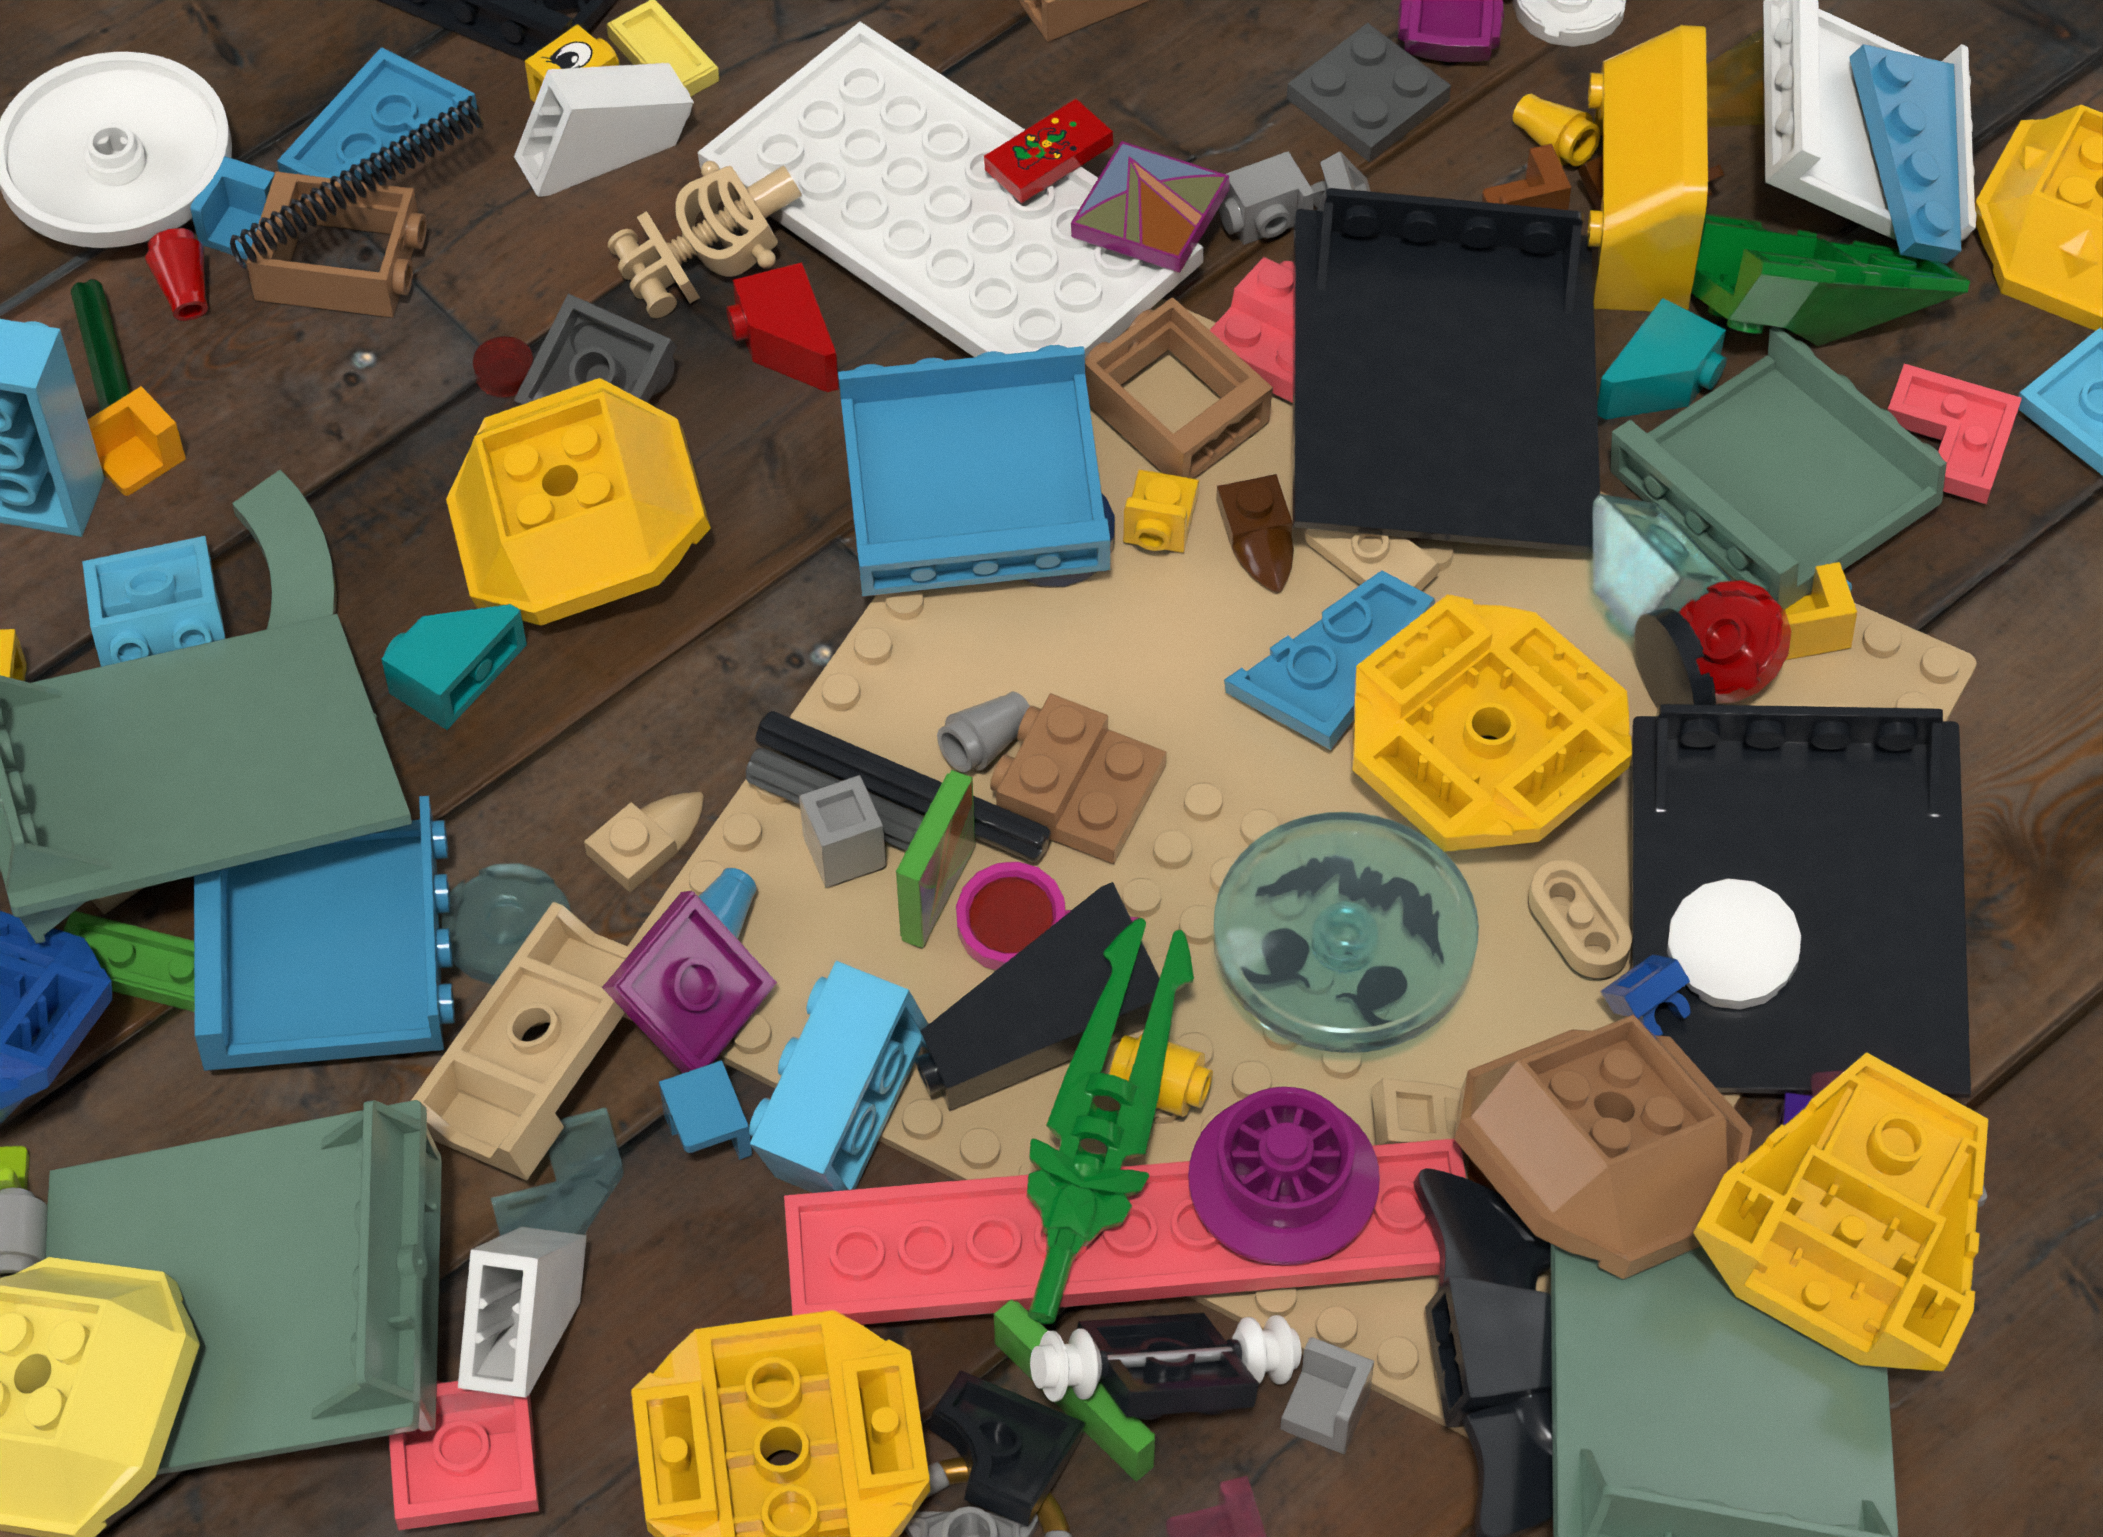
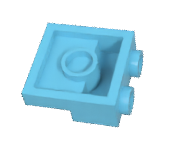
M205 536L82 561L90 627L101 667L226 639L210 553Z

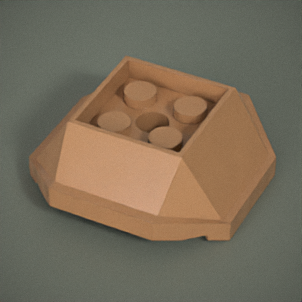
M1631 1015L1592 1031L1571 1029L1468 1070L1461 1088L1460 1107L1454 1139L1535 1236L1567 1252L1598 1260L1599 1268L1622 1279H1626L1702 1246L1693 1232L1724 1174L1736 1163L1742 1162L1747 1158L1753 1129L1671 1037L1654 1035L1635 1015Z

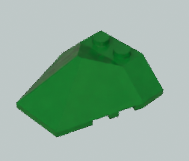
M1706 213L1691 293L1709 306L1708 312L1710 314L1728 319L1727 326L1732 329L1748 333H1762L1764 325L1783 327L1820 346L1968 292L1970 280L1941 262L1900 255V251L1897 248L1853 240L1852 245L1829 242L1822 238H1816L1817 233L1799 229L1797 235L1773 232L1763 228L1761 222Z

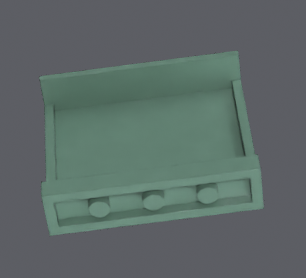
M1774 326L1769 332L1767 356L1649 433L1643 431L1632 420L1613 430L1610 472L1663 518L1671 522L1683 535L1737 581L1744 580L1763 587L1785 610L1812 591L1815 566L1840 562L1844 570L1942 504L1947 462L1942 459L1934 447L1927 443H1922L1903 428L1888 410L1879 408L1861 394L1846 376L1837 374L1819 360L1804 342L1793 339L1780 327Z

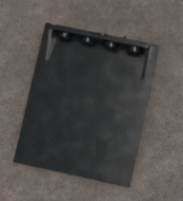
M1329 188L1325 191L1317 210L1298 209L1294 217L1293 528L1600 554L1602 549L1592 247L1587 246V236L1581 235L1583 225V213L1581 211Z
M1661 704L1658 707L1656 716L1635 717L1632 725V968L1652 954L1668 957L1667 947L1670 922L1682 900L1704 884L1728 878L1754 881L1777 893L1794 912L1801 933L1797 969L1790 981L1788 980L1787 984L1765 1004L1741 1010L1714 1007L1698 999L1699 995L1685 985V987L1683 986L1676 992L1682 994L1688 1001L1690 1015L1686 1018L1675 1017L1665 1002L1658 1005L1654 1017L1663 1032L1660 1036L1671 1037L1719 1092L1817 1095L1867 1052L1949 1098H1970L1971 1074L1960 731L1958 723L1943 721V710L1937 708Z

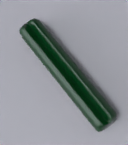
M90 279L85 283H75L70 292L100 411L129 394L130 390L102 283L96 279Z

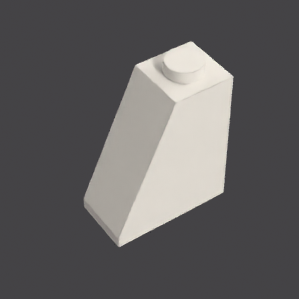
M670 63L548 69L514 158L537 197L549 196L676 146L685 122L690 116L694 102Z
M520 1227L471 1249L458 1388L524 1398L531 1393L580 1304L587 1235Z

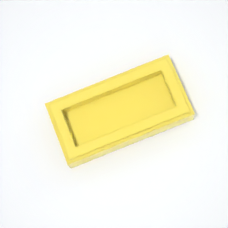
M649 0L606 24L608 38L633 65L670 63L681 83L688 90L690 97L719 81L718 67L656 0Z

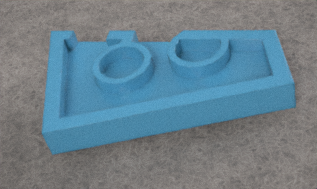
M381 47L277 160L279 172L331 178L332 176L340 177L342 170L350 171L352 164L359 165L361 159L364 158L369 160L371 153L379 154L380 148H389L391 141L399 143L400 136H408L410 130L413 129L418 131L420 124L428 125L430 118L438 119L439 113H447L449 107L457 108L458 102H467L468 96L473 97L471 104L477 109L475 93ZM462 106V112L468 115L467 108ZM452 112V117L458 121V115ZM442 118L443 124H445V126L448 127V120L446 118ZM433 123V129L437 133L440 132L438 125ZM423 129V135L427 139L430 138L429 132ZM413 135L414 141L419 145V137ZM403 141L404 147L409 151L411 149L409 143ZM394 146V152L399 157L401 155L400 150ZM384 152L385 159L391 162L390 155ZM374 158L376 166L378 168H381L382 166L380 161L377 158ZM364 164L365 170L371 174L370 166ZM354 170L355 176L359 180H361L362 177L360 172L358 170ZM345 175V180L351 181V179Z
M1381 570L1322 611V619L1294 639L1288 635L1270 647V655L1247 671L1241 667L1224 679L1226 693L1331 750L1354 720L1356 666L1435 604V599Z

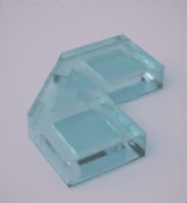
M606 1107L559 1119L564 1128L548 1150L555 1182L491 1198L500 1236L520 1227L580 1235L586 1233L624 1175Z

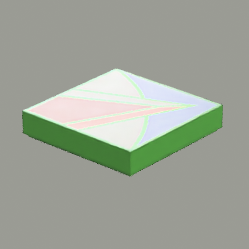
M951 770L950 774H946L896 870L900 936H902V941L920 948L924 947L975 848L973 777Z

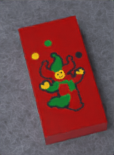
M1074 99L984 155L985 171L1020 203H1023L1114 145L1113 131L1080 101Z

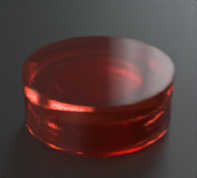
M507 336L492 338L478 347L473 356V368L478 386L484 392L497 397L517 395L533 363V355L528 345L517 338Z

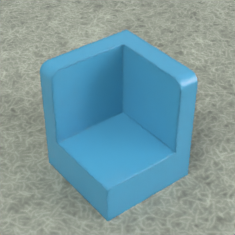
M224 156L213 179L196 196L190 208L197 238L203 246L233 255L230 247L231 236H240L242 229L250 230L252 223L259 224L273 181L274 172ZM245 234L247 243L252 246V238ZM235 240L241 258L247 260L248 257L242 244Z
M722 1060L659 1082L663 1113L672 1135L678 1134L683 1149L686 1152L692 1153L731 1139L739 1160L752 1156L749 1126Z

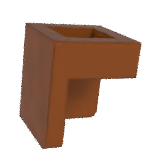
M1548 144L1530 148L1526 179L1485 188L1483 190L1482 202L1568 210L1571 185L1553 145Z

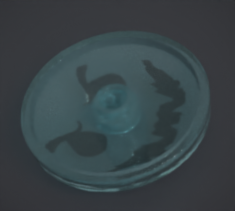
M1326 812L1301 817L1277 826L1251 843L1239 855L1223 879L1218 892L1214 911L1213 943L1219 971L1230 993L1239 1005L1266 1029L1293 1043L1312 1049L1338 1053H1361L1386 1049L1411 1040L1429 1030L1454 1007L1462 996L1474 968L1479 924L1475 901L1467 881L1451 858L1427 837L1408 826L1376 815L1356 812Z

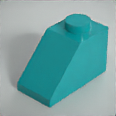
M1662 298L1602 376L1597 402L1598 416L1608 420L1690 406L1703 387L1711 390L1716 385L1725 369L1727 358L1722 356L1721 352L1726 330Z
M508 604L422 616L406 633H400L393 638L384 656L381 658L389 694L448 730L527 646L521 610Z

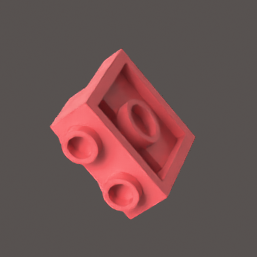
M1263 257L1234 288L1231 307L1210 331L1273 387V394L1293 403L1294 262L1283 261L1278 264Z
M437 1380L435 1429L424 1432L416 1429L411 1432L389 1435L394 1513L398 1531L539 1511L535 1470L536 1452L530 1394L524 1398L458 1388V1381L442 1383Z

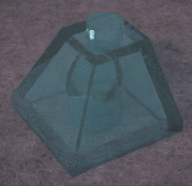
M1600 494L1593 502L1594 593L1609 608L1606 611L1609 621L1626 635L1635 636L1637 619L1644 613L1667 607L1680 612L1681 608L1687 603L1697 601L1702 595L1709 593L1706 588L1719 582L1733 581L1659 504Z

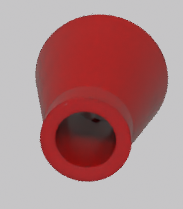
M172 228L157 233L148 242L149 251L145 256V261L166 297L173 317L180 321H189L203 316L208 311L205 298L203 244L195 239L192 231L184 228Z

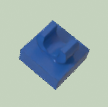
M1652 954L1600 991L1613 1013L1627 1017L1635 1015L1656 1036L1663 1034L1654 1017L1655 1010L1661 1003L1665 1002L1675 1017L1686 1018L1690 1015L1688 1001L1682 994L1676 991L1691 981L1677 959Z

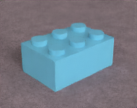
M835 961L828 978L820 977L815 983L807 1002L806 1011L810 1015L800 1038L792 1037L786 1044L778 1064V1074L781 1075V1078L771 1099L763 1098L760 1101L749 1126V1134L753 1136L750 1145L775 1178L811 1193L856 1189L913 1067L915 1058L922 1047L920 1031L928 1025L927 1020L908 989Z

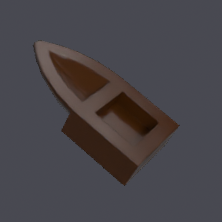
M1277 474L1217 486L1216 501L1232 550L1239 563L1262 586L1274 593L1281 592L1292 570L1294 548L1292 541L1293 522Z

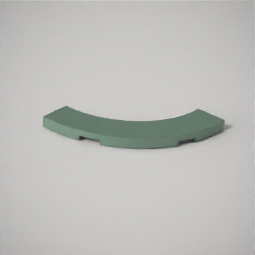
M280 469L232 503L235 516L249 530L259 545L269 567L272 599L267 629L333 615L337 611L335 574L325 535L314 511L300 490Z

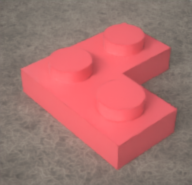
M1904 363L1888 411L1906 430L1942 440L1938 453L1947 462L1943 492L1987 504L2022 398Z

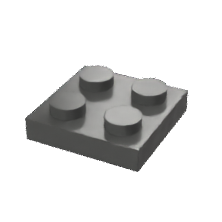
M1366 23L1287 84V100L1368 162L1373 161L1450 101L1451 85L1369 23Z

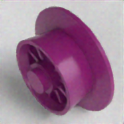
M1273 1087L1255 1092L1243 1100L1234 1103L1208 1123L1193 1148L1189 1163L1188 1181L1195 1211L1207 1230L1223 1245L1246 1258L1258 1262L1275 1265H1298L1317 1261L1336 1253L1361 1233L1372 1216L1377 1203L1380 1175L1377 1157L1372 1144L1360 1126L1350 1116L1337 1108L1328 1099L1312 1091L1297 1087Z

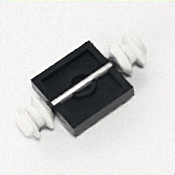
M1205 1313L1078 1321L1077 1329L1071 1334L1068 1344H1064L1061 1336L1056 1331L1045 1332L1041 1338L1040 1345L1035 1346L1032 1351L1030 1368L1036 1387L1042 1388L1046 1397L1053 1402L1060 1401L1064 1397L1067 1386L1072 1387L1078 1398L1089 1399L1100 1380L1126 1417L1149 1420L1159 1418L1163 1414L1186 1412L1214 1415L1223 1413L1226 1409L1254 1407L1258 1385L1263 1380L1265 1372H1267L1275 1384L1287 1383L1292 1376L1293 1370L1300 1364L1301 1343L1297 1332L1290 1328L1287 1321L1280 1315L1271 1316L1267 1320L1264 1330L1261 1329L1259 1323L1254 1318L1245 1317L1239 1322L1232 1339L1227 1341Z

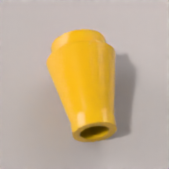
M1527 94L1518 102L1513 113L1514 124L1524 129L1540 146L1553 145L1561 165L1571 164L1572 166H1580L1590 159L1599 144L1600 128L1594 123L1591 114L1543 100L1534 94Z

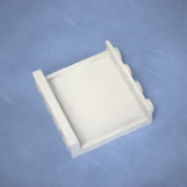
M1764 0L1765 182L1896 240L1849 57L1863 44L1916 56L1920 55L1819 9L1818 0ZM1961 44L1943 62L1954 64L1960 225L1961 241H1963L1976 228L1977 214L1974 198L1975 168L1972 150L1973 122L1971 120L1968 47Z

